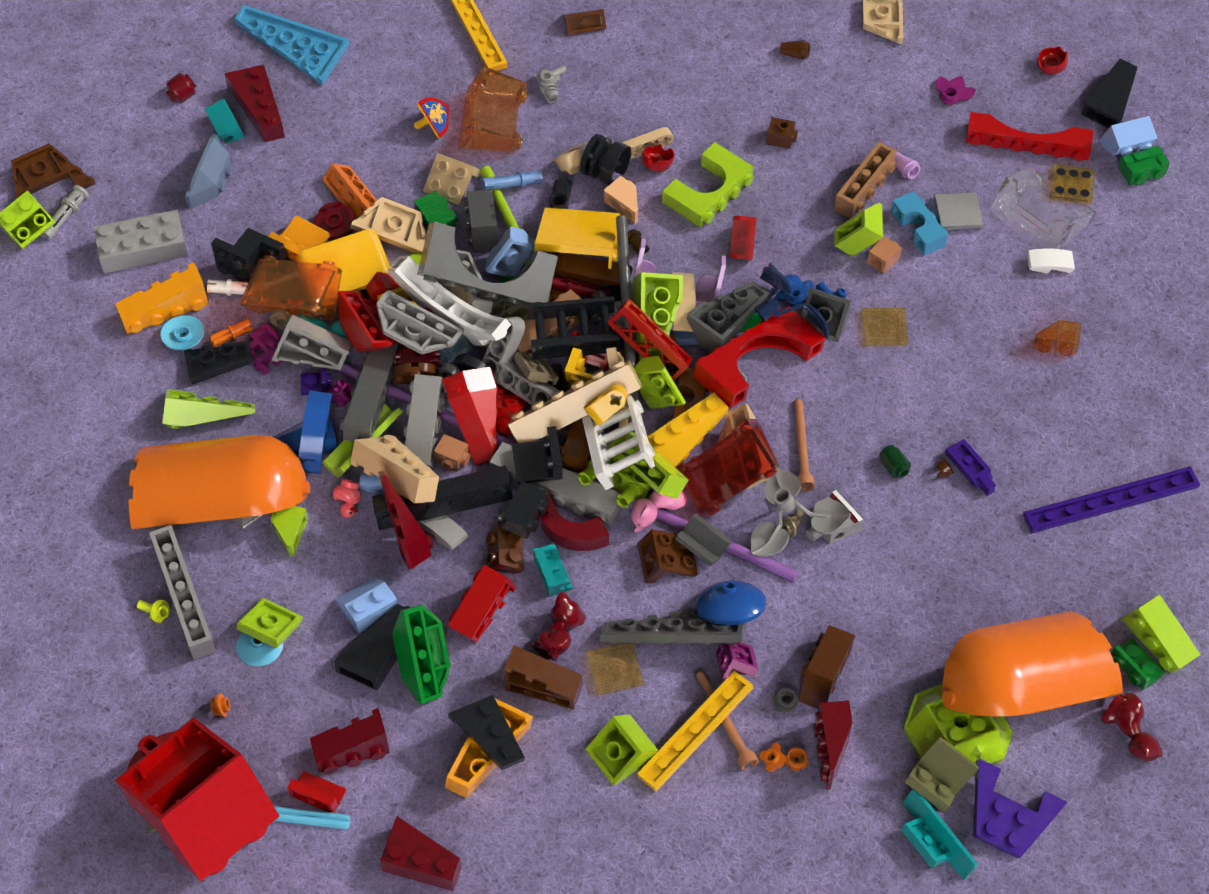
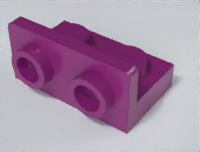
M743 642L733 645L719 644L716 650V657L722 678L727 679L732 669L741 675L748 674L753 677L756 675L758 666L752 646Z

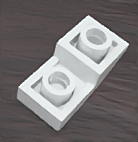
M1033 249L1026 252L1029 270L1048 274L1052 269L1071 273L1075 269L1072 251Z

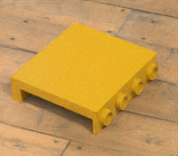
M545 207L535 241V251L609 256L608 269H612L613 261H617L618 257L616 217L620 216V213Z

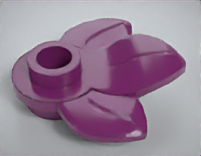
M940 76L936 81V88L940 92L939 98L948 105L956 104L958 101H967L976 92L975 88L965 87L962 76L950 81Z

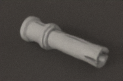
M74 185L71 193L62 199L61 207L52 216L56 224L40 236L51 240L71 213L77 212L83 200L89 198L88 192L81 186Z

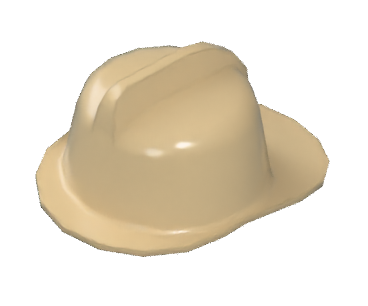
M581 142L572 146L551 162L554 161L561 172H568L570 175L578 173L584 153L583 148L587 142Z

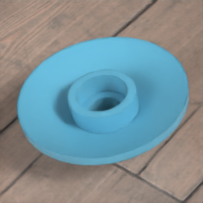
M184 315L172 318L161 329L162 342L173 350L190 349L203 339L204 326L199 319L193 316Z
M243 632L236 642L237 655L244 663L251 666L270 664L278 658L283 649V643L277 649L264 642L255 644V641L258 639Z

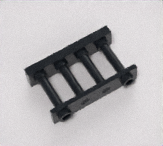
M602 296L590 299L527 304V319H535L537 336L536 340H531L532 360L569 357L573 348L582 350V355L607 353L606 348L616 347V351L620 352V335L618 333H611V326L607 324L610 319L609 313H614L615 298ZM600 314L603 334H589L587 315ZM565 317H579L581 336L568 337ZM557 318L559 338L546 339L543 319Z

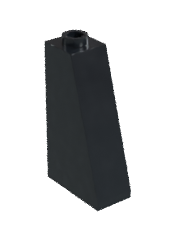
M1120 58L1085 101L1081 115L1108 129L1111 125L1121 123L1138 67Z
M396 604L335 659L336 672L378 691L397 660L392 635L400 611L410 608V606L404 607Z

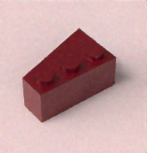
M379 708L372 710L373 715L360 720L359 717L352 719V724L339 730V727L336 726L310 738L319 773L330 774L337 771L339 767L346 765L355 767L361 764L363 760L370 758L372 760H379L385 757V754L390 753Z

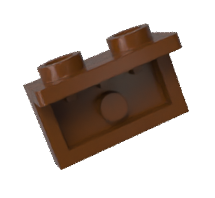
M497 524L486 536V545H488L486 564L495 571L500 569L521 573L524 570L523 537L503 530L502 525Z

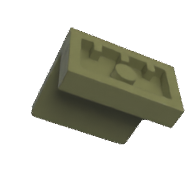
M938 737L912 767L904 782L944 813L950 807L955 795L976 773L978 766L943 738Z

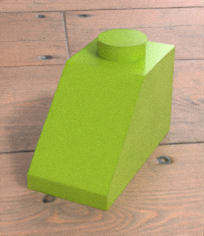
M299 506L273 512L271 516V523L274 526L275 533L291 557H294L308 521L306 508Z

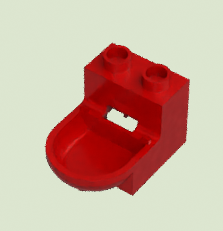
M194 717L174 732H168L157 737L154 735L143 737L138 743L139 750L131 758L126 771L114 780L130 806L158 831L176 860L200 881H203L207 876L215 875L222 871L228 864L231 856L247 843L260 839L266 833L268 826L280 816L243 755Z

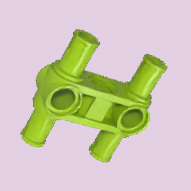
M616 455L610 458L611 461L608 463L611 465L621 460V458ZM592 459L587 463V468L580 472V476H578L580 483L585 486L589 485L596 478ZM629 466L614 473L612 477L614 488L622 492L616 499L617 504L622 508H627L634 500L645 499L648 491L652 488Z

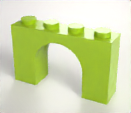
M716 142L702 153L701 166L723 181L724 184L721 188L713 192L701 193L675 179L662 191L663 204L700 228L706 223L710 224L718 211L722 212L727 207L728 201L732 198L736 199L744 186L748 187L754 179V166Z

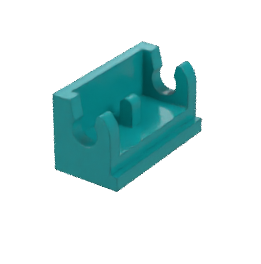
M225 99L205 108L219 138L222 140L232 136L225 140L226 144L245 137Z
M555 544L534 548V561L549 597L560 592L572 590L573 585L570 582Z

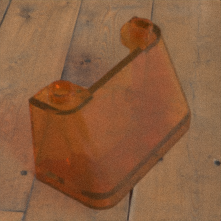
M482 66L466 93L459 147L466 150L500 152L519 150L523 139L521 134L516 132L518 107L521 103H525L528 96L526 91L527 83Z
M264 256L263 259L258 260L242 295L241 306L255 313L265 314L271 311L303 313L313 317L314 315H322L324 320H334L342 269L336 267L334 262L322 261L321 264L276 260L277 258L273 256Z

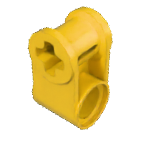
M612 385L584 406V410L600 426L623 408L626 403L627 391L621 385ZM613 394H614L615 396L620 395V396H621V397H620V400H618L617 398H615V399L613 400V399H612Z

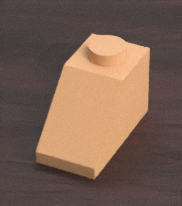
M620 176L604 189V202L635 224L638 221L636 186L630 180Z

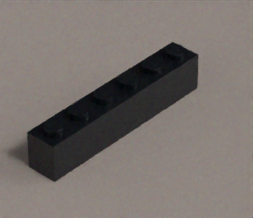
M505 465L438 481L434 502L413 503L402 495L400 497L418 522L512 500L513 494ZM384 494L372 496L379 530L392 528L393 525Z

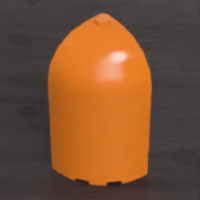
M247 435L142 447L135 456L136 469L131 470L129 486L133 487V499H128L131 529L269 514L303 502L308 497V494H310V483L308 480L306 481L302 464L294 451L286 443L272 436Z
M1069 611L979 628L965 634L952 648L945 663L942 700L945 708L962 713L981 716H1017L1123 694L1122 678L1119 665L1114 663L1109 651L1112 647L1104 634L1098 633L1092 626V622L1086 617Z

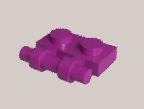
M267 323L249 334L252 341L249 344L254 358L252 365L257 371L260 370L265 375L270 371L267 363L271 361L275 366H278L284 362L281 360L278 362L272 361L281 337ZM260 349L263 354L258 356L255 351Z

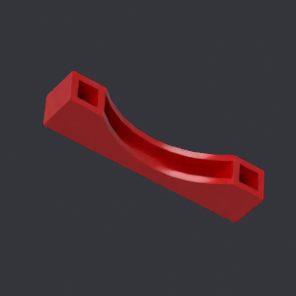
M970 112L965 142L973 145H989L997 149L1002 147L1016 152L1029 151L1036 155L1049 154L1056 158L1068 157L1076 161L1089 160L1094 130L1072 127L1056 133H1028L1011 128L990 114Z

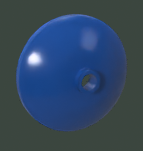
M729 580L718 582L705 588L697 596L695 605L698 615L708 622L719 625H738L759 617L766 608V597L759 588L750 583Z

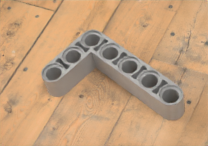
M518 316L506 318L511 324L512 330L509 327L507 334L501 340L490 341L482 362L492 369L495 382L533 405L541 400L544 403L551 400V396L560 390L549 383H533L528 381L517 363L513 361L525 331V323Z

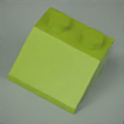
M630 714L613 716L585 749L613 786L645 766L658 751Z

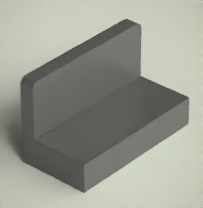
M697 513L691 517L684 530L675 537V540L709 566L715 564L732 543V540Z

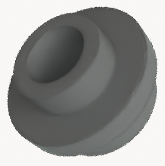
M784 688L776 693L774 704L780 711L790 712L797 707L798 696L793 690ZM788 698L791 702L783 703L782 699Z

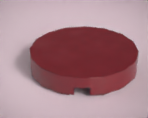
M331 202L322 206L318 210L317 216L315 215L314 225L329 232L330 237L327 239L328 241L348 236L353 232L350 226L352 221L356 220V217L348 205L346 206L341 202Z

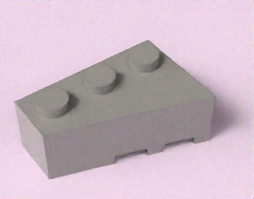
M292 315L272 361L278 362L281 360L292 362V364L299 365L304 363L311 364L313 367L341 370L352 343L346 338Z

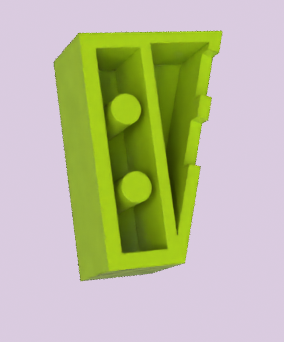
M1160 594L1121 618L1159 660L1160 665L1170 673L1179 670L1201 655Z

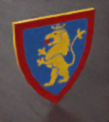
M433 97L422 99L417 105L424 117L414 122V127L418 130L429 124L439 139L448 130V105Z

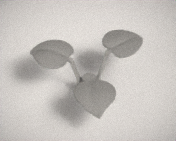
M773 465V471L765 483V497L769 503L778 507L776 510L778 525L774 522L766 521L756 526L751 535V554L758 557H768L779 553L785 548L789 540V533L785 529H781L783 525L782 513L793 511L795 506L808 516L813 517L811 525L815 531L821 534H831L840 529L850 518L851 513L845 505L831 499L818 501L814 505V512L809 511L798 500L794 499L801 488L799 478L792 472L782 470Z

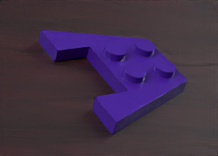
M979 758L976 760L978 770L975 773L973 837L1009 855L1020 858L1068 802L1045 791L1042 793L1035 812L993 791L1001 769Z

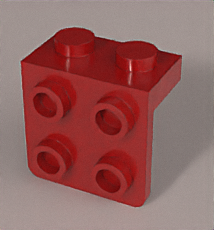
M496 384L498 388V396H496V409H498L496 431L513 436L508 426L509 421L512 419L511 416L523 410L528 402L513 392L504 389L503 386Z

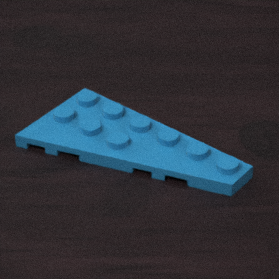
M243 5L235 17V23L322 86L350 45L347 38Z

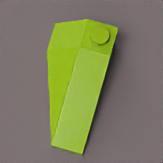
M641 272L634 277V304L669 336L672 324L676 319L679 304H681L683 298V275ZM637 332V343H645V336L641 332ZM649 347V354L652 357L659 356L661 358V351L658 348Z
M167 389L162 424H167L168 428L179 429L180 426L185 427L253 414L256 407L255 404L230 399L224 400V403H219L220 399L214 396L198 399L195 396L196 393Z

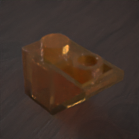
M1058 320L1036 333L1032 349H1037L1038 347V350L1042 353L1050 352L1052 341H1054V352H1058L1063 356L1076 355L1080 343L1081 323Z

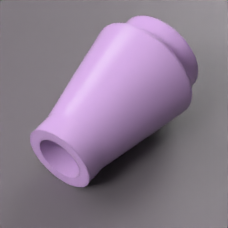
M896 152V168L902 176L908 179L917 177L921 169L919 163Z

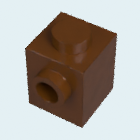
M771 117L767 133V145L791 149L792 142L796 143L798 137V130H795L796 122Z

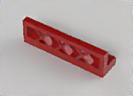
M630 299L607 322L643 358L652 357L649 354V347L658 348L661 351L660 359L664 366L665 363H673L679 368L673 375L670 374L673 381L689 367L692 358ZM623 315L629 321V328L620 327L615 321ZM633 332H641L645 336V343H637L633 339Z

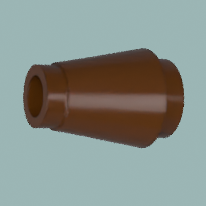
M805 40L781 42L780 54L802 60L803 58H809L810 42H805Z

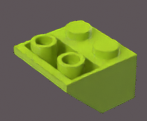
M28 190L0 212V227L22 249L56 223Z
M879 202L863 210L834 229L835 247L849 255H856L882 239V204Z
M659 356L641 358L634 370L642 383L639 392L649 408L655 409L684 405L686 403L685 399Z

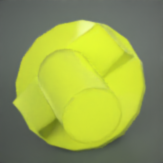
M161 599L156 600L153 604L139 600L137 605L138 609L150 613L149 618L157 623H161L167 618L170 612L169 603Z

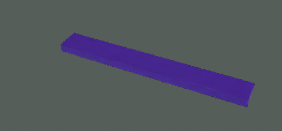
M1190 466L1023 512V517L1032 534L1200 487V483Z

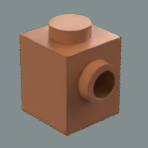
M884 236L879 242L877 241L871 246L867 263L884 274L900 259L902 247Z
M446 434L443 435L434 449L435 462L448 471L453 469L459 472L462 465L466 466L471 456L467 443Z

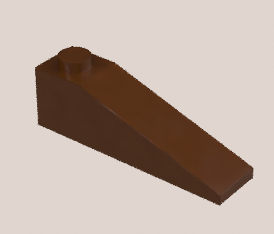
M546 252L558 256L554 272L556 277L572 278L573 281L594 286H620L618 261H613L612 269H608L609 258L604 256ZM630 266V277L633 269L632 266Z

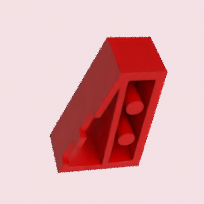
M486 565L475 573L472 586L463 593L461 604L457 610L455 609L451 613L448 624L452 630L477 643L493 621L491 618L497 608L502 609L505 605V602L502 600L509 591L514 593L517 589L508 577Z

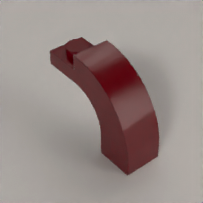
M549 492L547 493L549 507L545 514H541L540 523L543 532L551 541L563 548L574 551H591L609 545V533L600 516L579 523L568 521L558 513Z

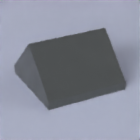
M809 288L805 303L807 305L811 304L825 319L829 329L827 339L838 342L849 318L851 300ZM803 309L801 317L824 335L823 331L810 318L807 311Z

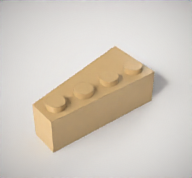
M385 435L384 437L354 440L351 465L354 467L362 466L364 468L363 472L369 476L375 474L379 477L378 472L383 471L393 487H395L397 493L413 503L435 501L439 476L395 436Z

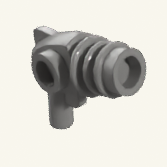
M565 65L552 71L541 69L538 73L534 74L539 89L548 103H555L559 100L557 82L561 80L560 75L567 72Z

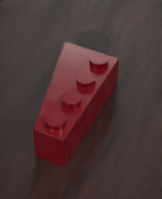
M264 64L224 73L228 90L232 93L264 142L285 138L282 121Z

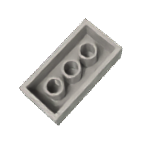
M178 209L94 226L99 260L104 273L188 256Z

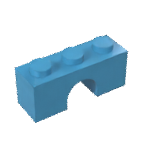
M915 191L893 200L891 213L901 226L909 223L921 226L915 229L913 242L924 256L946 246L948 238L946 229L941 227L934 213L928 210L924 200L921 197L919 198Z

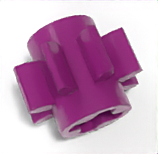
M345 379L330 383L331 388L327 390V393L332 394L331 403L335 404L336 408L346 406L348 401L351 402L353 388L351 384L346 383Z

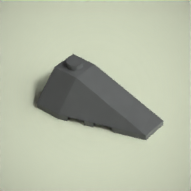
M752 281L733 289L727 295L722 296L721 294L716 296L715 300L710 302L704 301L697 305L687 315V320L698 344L710 353L717 347L727 344L754 315V308L768 298L770 293Z

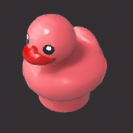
M342 479L341 484L333 489L334 500L346 502L340 508V513L345 518H350L358 512L354 504L358 503L361 499V494L358 490L359 483L348 479Z

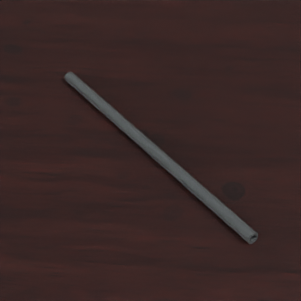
M623 215L616 217L621 307L628 299L632 301L627 218ZM622 315L623 327L629 328V321ZM624 340L625 362L629 360L633 368H635V349ZM638 390L630 394L634 401H639ZM631 416L629 417V423L632 422Z

